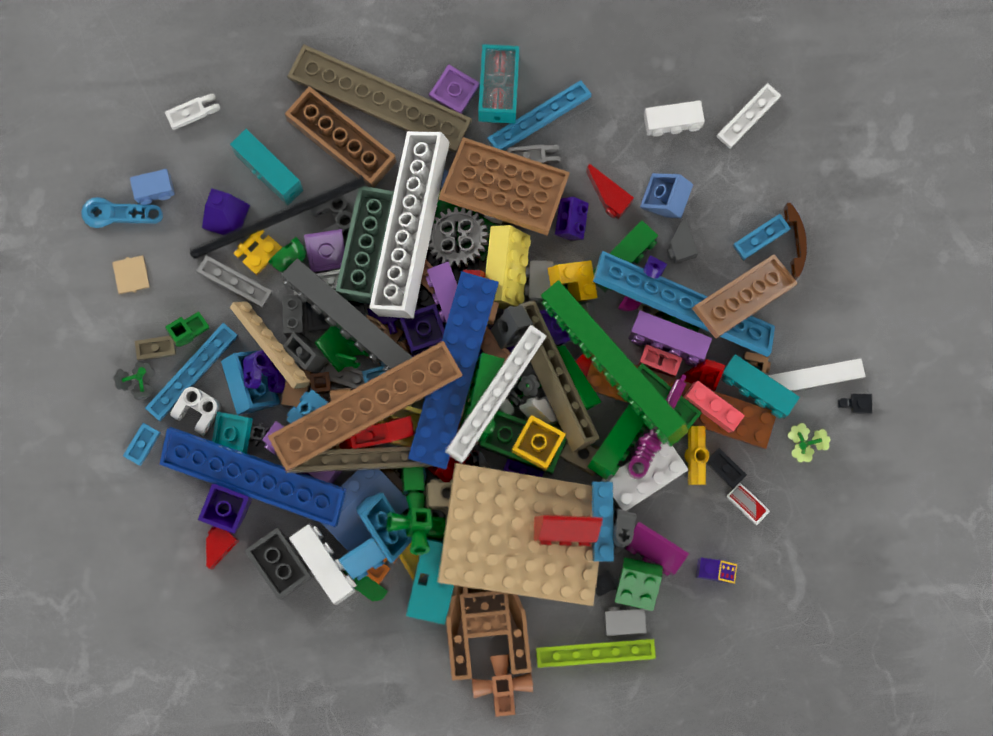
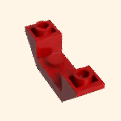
M411 416L394 418L388 422L374 424L339 443L340 449H356L413 436L415 433Z

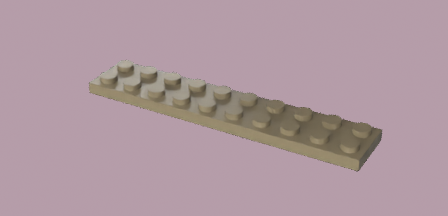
M304 44L287 76L288 79L305 87L310 86L313 90L402 130L408 132H442L450 142L448 150L457 153L462 138L472 122V118Z

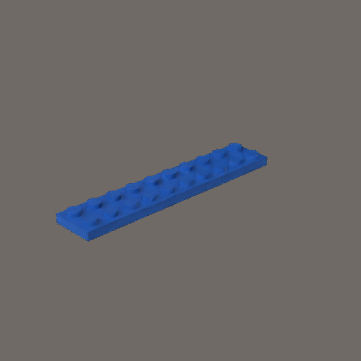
M461 271L442 341L446 344L463 376L425 397L409 453V460L445 470L447 468L450 455L445 451L457 433L499 284L498 281Z
M172 427L167 428L159 465L329 526L336 527L338 525L346 488L303 473H286L283 466Z

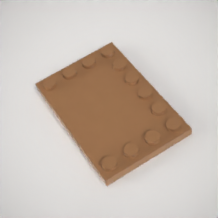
M463 137L440 192L439 200L548 236L570 172Z

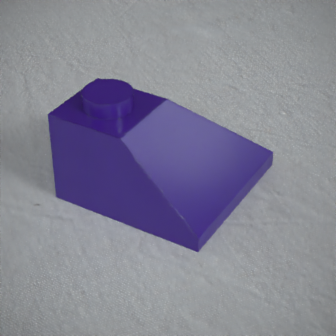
M211 188L205 204L202 229L225 236L224 234L227 236V233L229 235V232L231 234V231L234 233L233 230L235 231V229L237 231L240 228L242 229L250 204L229 193Z

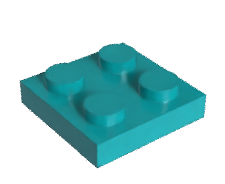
M217 412L212 442L247 454L253 418Z

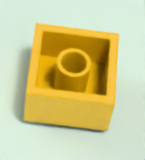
M531 415L512 448V453L546 471L566 434Z

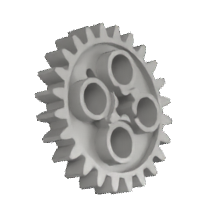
M455 207L454 212L447 209L448 214L446 215L440 212L442 218L435 217L437 223H433L430 244L428 246L432 250V256H436L438 262L442 260V264L449 262L451 268H453L455 263L458 268L461 267V263L468 267L469 260L475 263L474 257L481 258L479 252L486 251L482 245H488L485 238H488L489 235L485 232L488 229L486 225H483L484 220L479 219L478 213L473 215L472 210L466 213L465 208H462L461 212L458 211L457 207ZM456 222H459V223H458V232H459V234H460V236L458 237V242H459V247H460V252H459V253H457V247H458V245H457V242H456V240H455V239H457ZM471 225L469 230H463L464 226ZM446 227H452L451 231L444 232ZM466 243H472L471 247L463 248ZM447 245H453L450 250H444Z

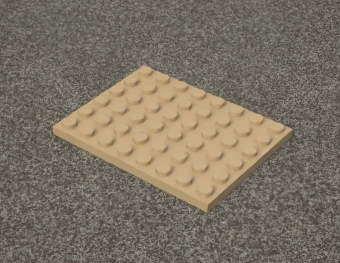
M456 463L437 583L593 606L599 562H593V544L591 543L590 546H579V542H571V546H561L559 542L552 541V545H540V541H534V517L536 516L592 517V486Z

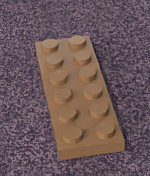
M774 254L696 304L692 309L715 339H717L794 288L798 283Z

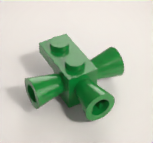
M411 493L406 496L410 510L407 516L389 512L386 521L388 532L406 529V536L412 537L410 552L414 555H423L430 551L427 538L444 539L445 518L431 517V509H424L426 496L423 493Z

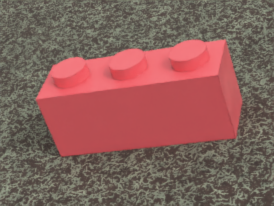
M699 381L694 382L683 396L728 433L733 432L745 416Z

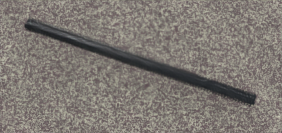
M361 175L359 179L356 177L354 180L346 182V184L341 183L339 187L338 185L337 188L335 186V189L332 187L333 190L331 189V191L328 189V191L322 192V195L321 193L317 194L318 196L315 195V197L313 195V198L311 196V199L309 198L307 201L304 199V201H300V204L299 202L298 205L296 203V206L293 204L294 207L292 206L291 208L289 206V208L283 209V212L282 210L281 212L276 211L277 214L274 212V215L272 213V216L270 214V217L268 216L266 219L263 217V219H259V222L258 220L257 223L255 221V224L254 222L250 223L251 225L248 223V226L246 224V227L244 225V228L242 227L238 231L236 229L235 231L233 230L234 233L231 231V234L229 232L227 236L224 234L225 237L220 236L219 238L218 236V239L216 238V240L214 239L210 243L207 241V243H203V246L202 244L201 247L199 245V248L196 246L197 249L191 250L190 248V255L193 259H196L206 253L208 254L234 241L236 242L262 229L271 227L279 223V221L282 222L303 213V211L305 212V210H310L327 201L329 202V200L336 199L342 196V194L344 195V193L347 194L364 185L366 186V181Z

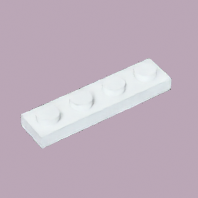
M767 83L717 134V138L731 149L781 97V94Z

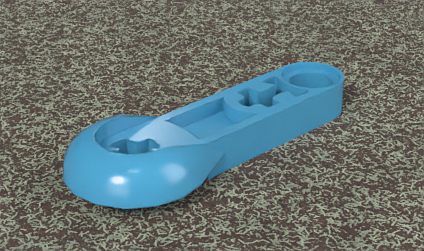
M100 197L87 200L81 210L82 219L88 226L93 228H101L111 223L155 224L159 223L163 218V212L157 205L114 204ZM96 209L102 212L101 215L98 214V217L93 214L94 211L96 212ZM134 210H137L138 213L145 214V219L144 216L141 214H137L136 218H134L131 215V213H134ZM152 210L159 211V215L155 219L149 218V213Z

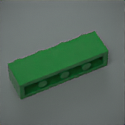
M641 220L609 254L629 263L638 264L645 257L643 255L647 249L651 251L657 245L658 234ZM595 283L605 293L609 290V288Z
M630 404L587 466L606 480L610 474L615 476L620 468L618 462L620 460L624 462L630 453L627 451L628 447H634L639 439L636 435L638 432L643 433L647 427L643 422L642 415H637L632 410Z

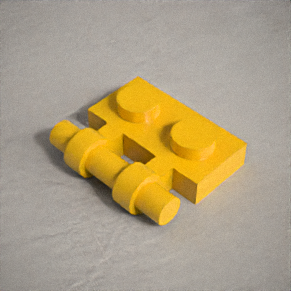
M263 229L249 235L233 252L237 258L243 253L247 256L242 262L256 276L282 248L269 235L264 240L260 238L265 232ZM254 242H257L259 245L252 252L248 250Z

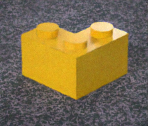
M591 260L558 264L547 268L550 287L559 280L562 285H567L568 291L578 302L598 298L596 284L593 282L594 273Z

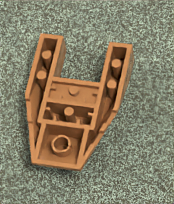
M454 585L446 619L452 681L472 679L468 638L508 635L511 674L531 673L526 613L518 595Z

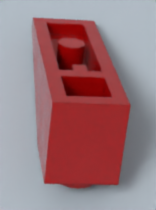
M589 164L586 172L606 210L605 212L610 217H616L619 220L633 203L634 197Z

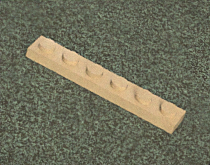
M233 302L230 309L293 389L306 388L310 383L309 379L297 366L294 359L286 352L283 345L275 338L273 332L264 324L262 318L256 314L252 306L248 302Z

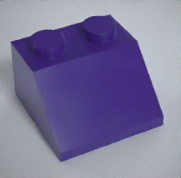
M212 483L198 520L235 534L247 514L252 499Z

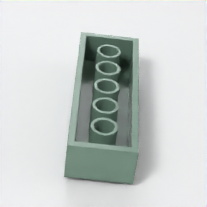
M366 186L358 188L335 290L347 301L364 304L371 303L394 191Z

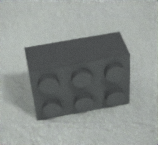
M276 528L245 550L279 600H282L313 578L279 528Z

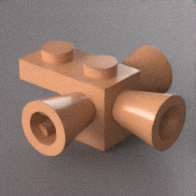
M509 654L490 656L495 676H492V680L472 679L473 696L478 698L493 693L496 717L515 715L513 691L533 692L532 675L527 673L512 678L511 674L507 675Z

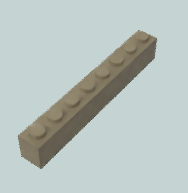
M536 302L521 303L518 306H523L533 323L532 326L546 335V338L530 360L562 431L566 434L565 437L572 452L587 448L600 438Z

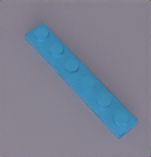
M580 80L518 118L516 124L510 123L487 137L488 142L492 147L505 151L507 148H510L591 98V92Z
M222 323L145 409L161 422L175 406L183 391L188 387L194 386L237 339L238 335L226 324Z

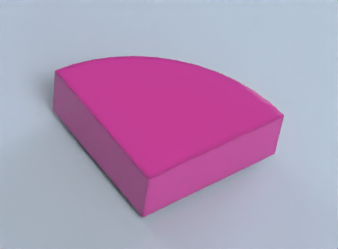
M625 296L618 309L634 311L642 303Z

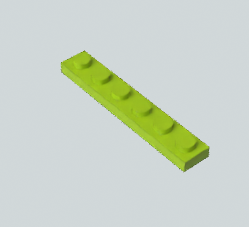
M654 639L536 648L537 668L656 659Z

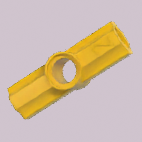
M691 426L688 430V449L684 454L685 460L688 463V485H706V462L709 459V451L706 449L705 426Z

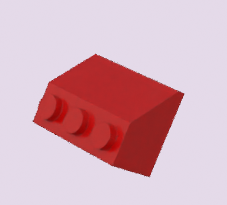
M536 516L534 517V541H540V545H552V541H556L561 546H571V542H579V546H590L591 543L598 540L602 517Z

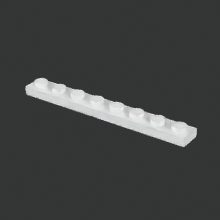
M532 325L527 328L446 449V453L460 463L465 460L546 338L545 334Z

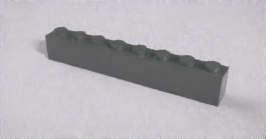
M298 258L281 274L283 278L282 283L290 291L292 289L298 293L297 297L301 301L310 303L312 310L316 314L324 315L326 322L330 326L339 328L341 330L340 334L344 338L353 340L355 342L354 346L359 351H365L369 354L368 357L376 365L379 363L384 367V372L412 358L410 354Z

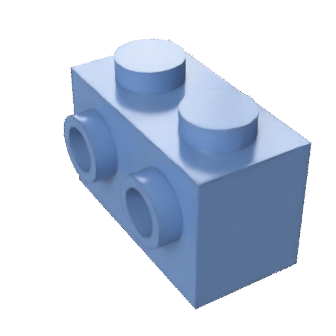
M167 169L130 177L134 199L138 204L147 205L152 203L153 200L170 199V196L175 195L171 175Z

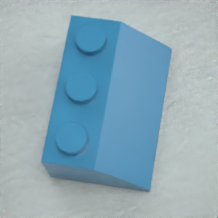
M257 351L233 353L221 360L237 415L254 413L280 404L278 394L268 390L267 376L262 374L261 384L257 389L244 386L243 360L247 355Z
M383 492L366 497L356 509L388 561L393 563L411 543L412 538L406 536V529L387 531V515L389 512L395 513Z

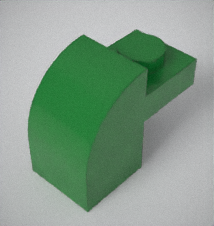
M199 311L185 320L180 317L165 326L167 333L177 347L194 341L193 338L210 329Z

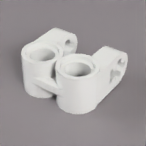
M188 387L176 402L170 416L180 421L190 407L195 409L202 416L196 424L194 431L204 436L215 421L217 412L221 411V404L218 400L200 389ZM196 392L197 399L191 402L190 395ZM212 402L213 410L207 412L206 405Z

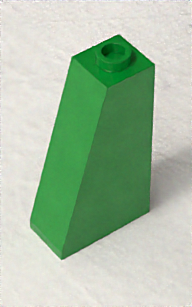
M566 346L557 347L586 411L600 404V398Z

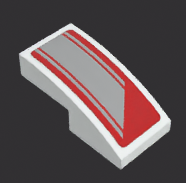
M741 483L726 496L756 526L770 512Z

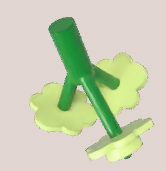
M804 423L792 426L791 431L788 433V438L793 440L794 443L801 441L800 444L795 445V449L792 450V456L797 458V461L800 463L803 461L811 462L814 449L810 448V445H816L818 450H828L830 437L827 436L826 430L815 431L812 440L807 441L808 434L810 433L809 428H806Z

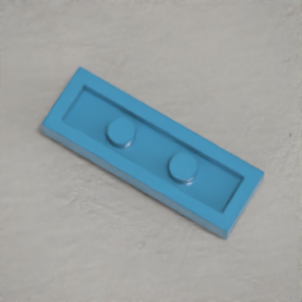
M778 214L734 243L733 247L744 261L790 231L791 228L782 215Z

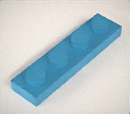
M592 482V517H602L598 540L592 543L593 562L614 561L613 482Z

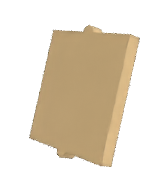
M143 255L133 258L126 257L124 260L112 262L118 294L136 293L137 290L150 288Z

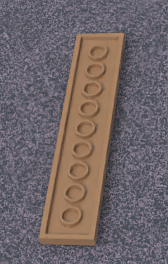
M442 341L268 435V438L285 470L288 472L463 375L446 344Z

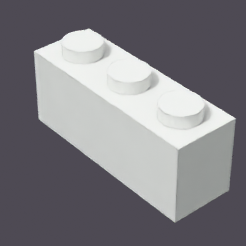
M701 100L645 108L644 112L647 135H653L654 137L661 136L667 132L677 134L682 132V130L697 131L703 127L705 122Z

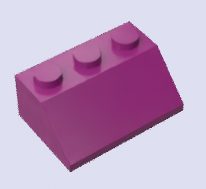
M637 522L635 525L632 542L625 548V550L633 555L636 553L641 555L644 562L663 566L662 574L669 576V574L675 575L689 555L688 552L640 522Z

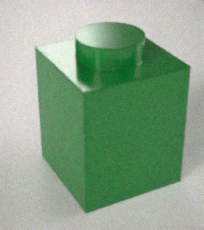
M423 467L403 468L401 472L403 495L423 493Z

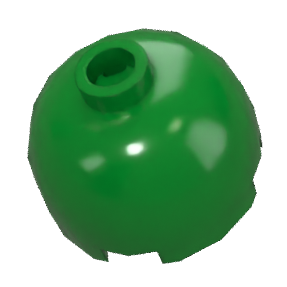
M296 236L268 262L277 271L283 273L297 258L301 262L304 261L306 258L305 246Z

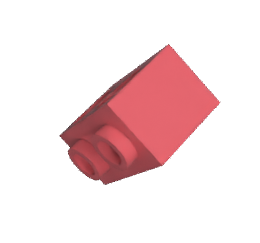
M646 344L638 366L643 363L650 370L675 378L683 358Z

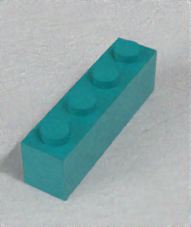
M736 354L732 357L721 376L724 383L729 386H736L742 395L746 397L751 396L755 399L757 405L763 408L766 406L779 419L781 417L785 419L800 398Z

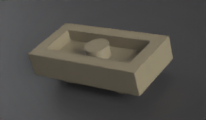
M170 336L135 341L138 361L176 355L175 343Z

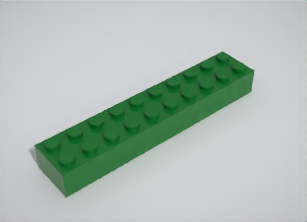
M559 280L541 294L543 299L542 305L550 317L554 316L557 325L563 331L566 330L570 340L575 345H579L581 352L587 359L591 357L594 367L600 373L604 372L603 374L612 387L617 386L618 394L624 401L629 400L632 410L637 415H642L643 422L650 430L655 429L656 437L663 445L667 443L671 447L688 433L686 422Z

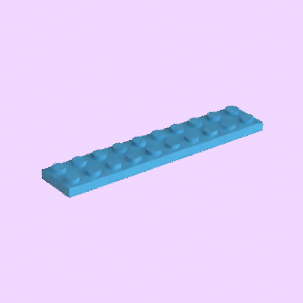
M602 251L593 282L710 332L692 309L696 304L707 298V296L661 276L658 279L649 277L644 273L643 268ZM750 316L720 337L768 357L772 352L775 326Z

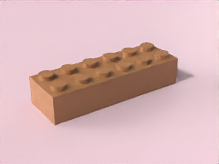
M310 86L285 113L286 119L291 125L358 177V179L362 175L368 187L375 188L396 163V156Z

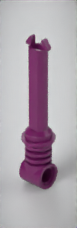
M682 375L680 380H675L666 398V401L673 409L686 386V383H684L685 375ZM654 428L639 438L640 447H637L638 451H635V455H633L627 468L629 476L633 479H641L646 475L651 465L649 462H652V458L655 457L657 451L662 449L660 446L661 442L656 437L657 434ZM640 464L643 467V472L640 474L635 473L633 465Z

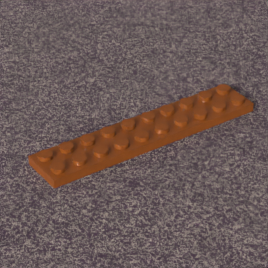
M591 362L586 378L594 391L628 403L617 394V386L612 387L605 379L604 372L600 373L594 367V363ZM653 371L671 387L677 379ZM684 381V383H686V386L681 396H684L686 394V392L691 387L692 383ZM713 391L744 414V418L736 429L730 433L703 413L693 425L705 426V430L766 449L776 419L771 413L772 410Z

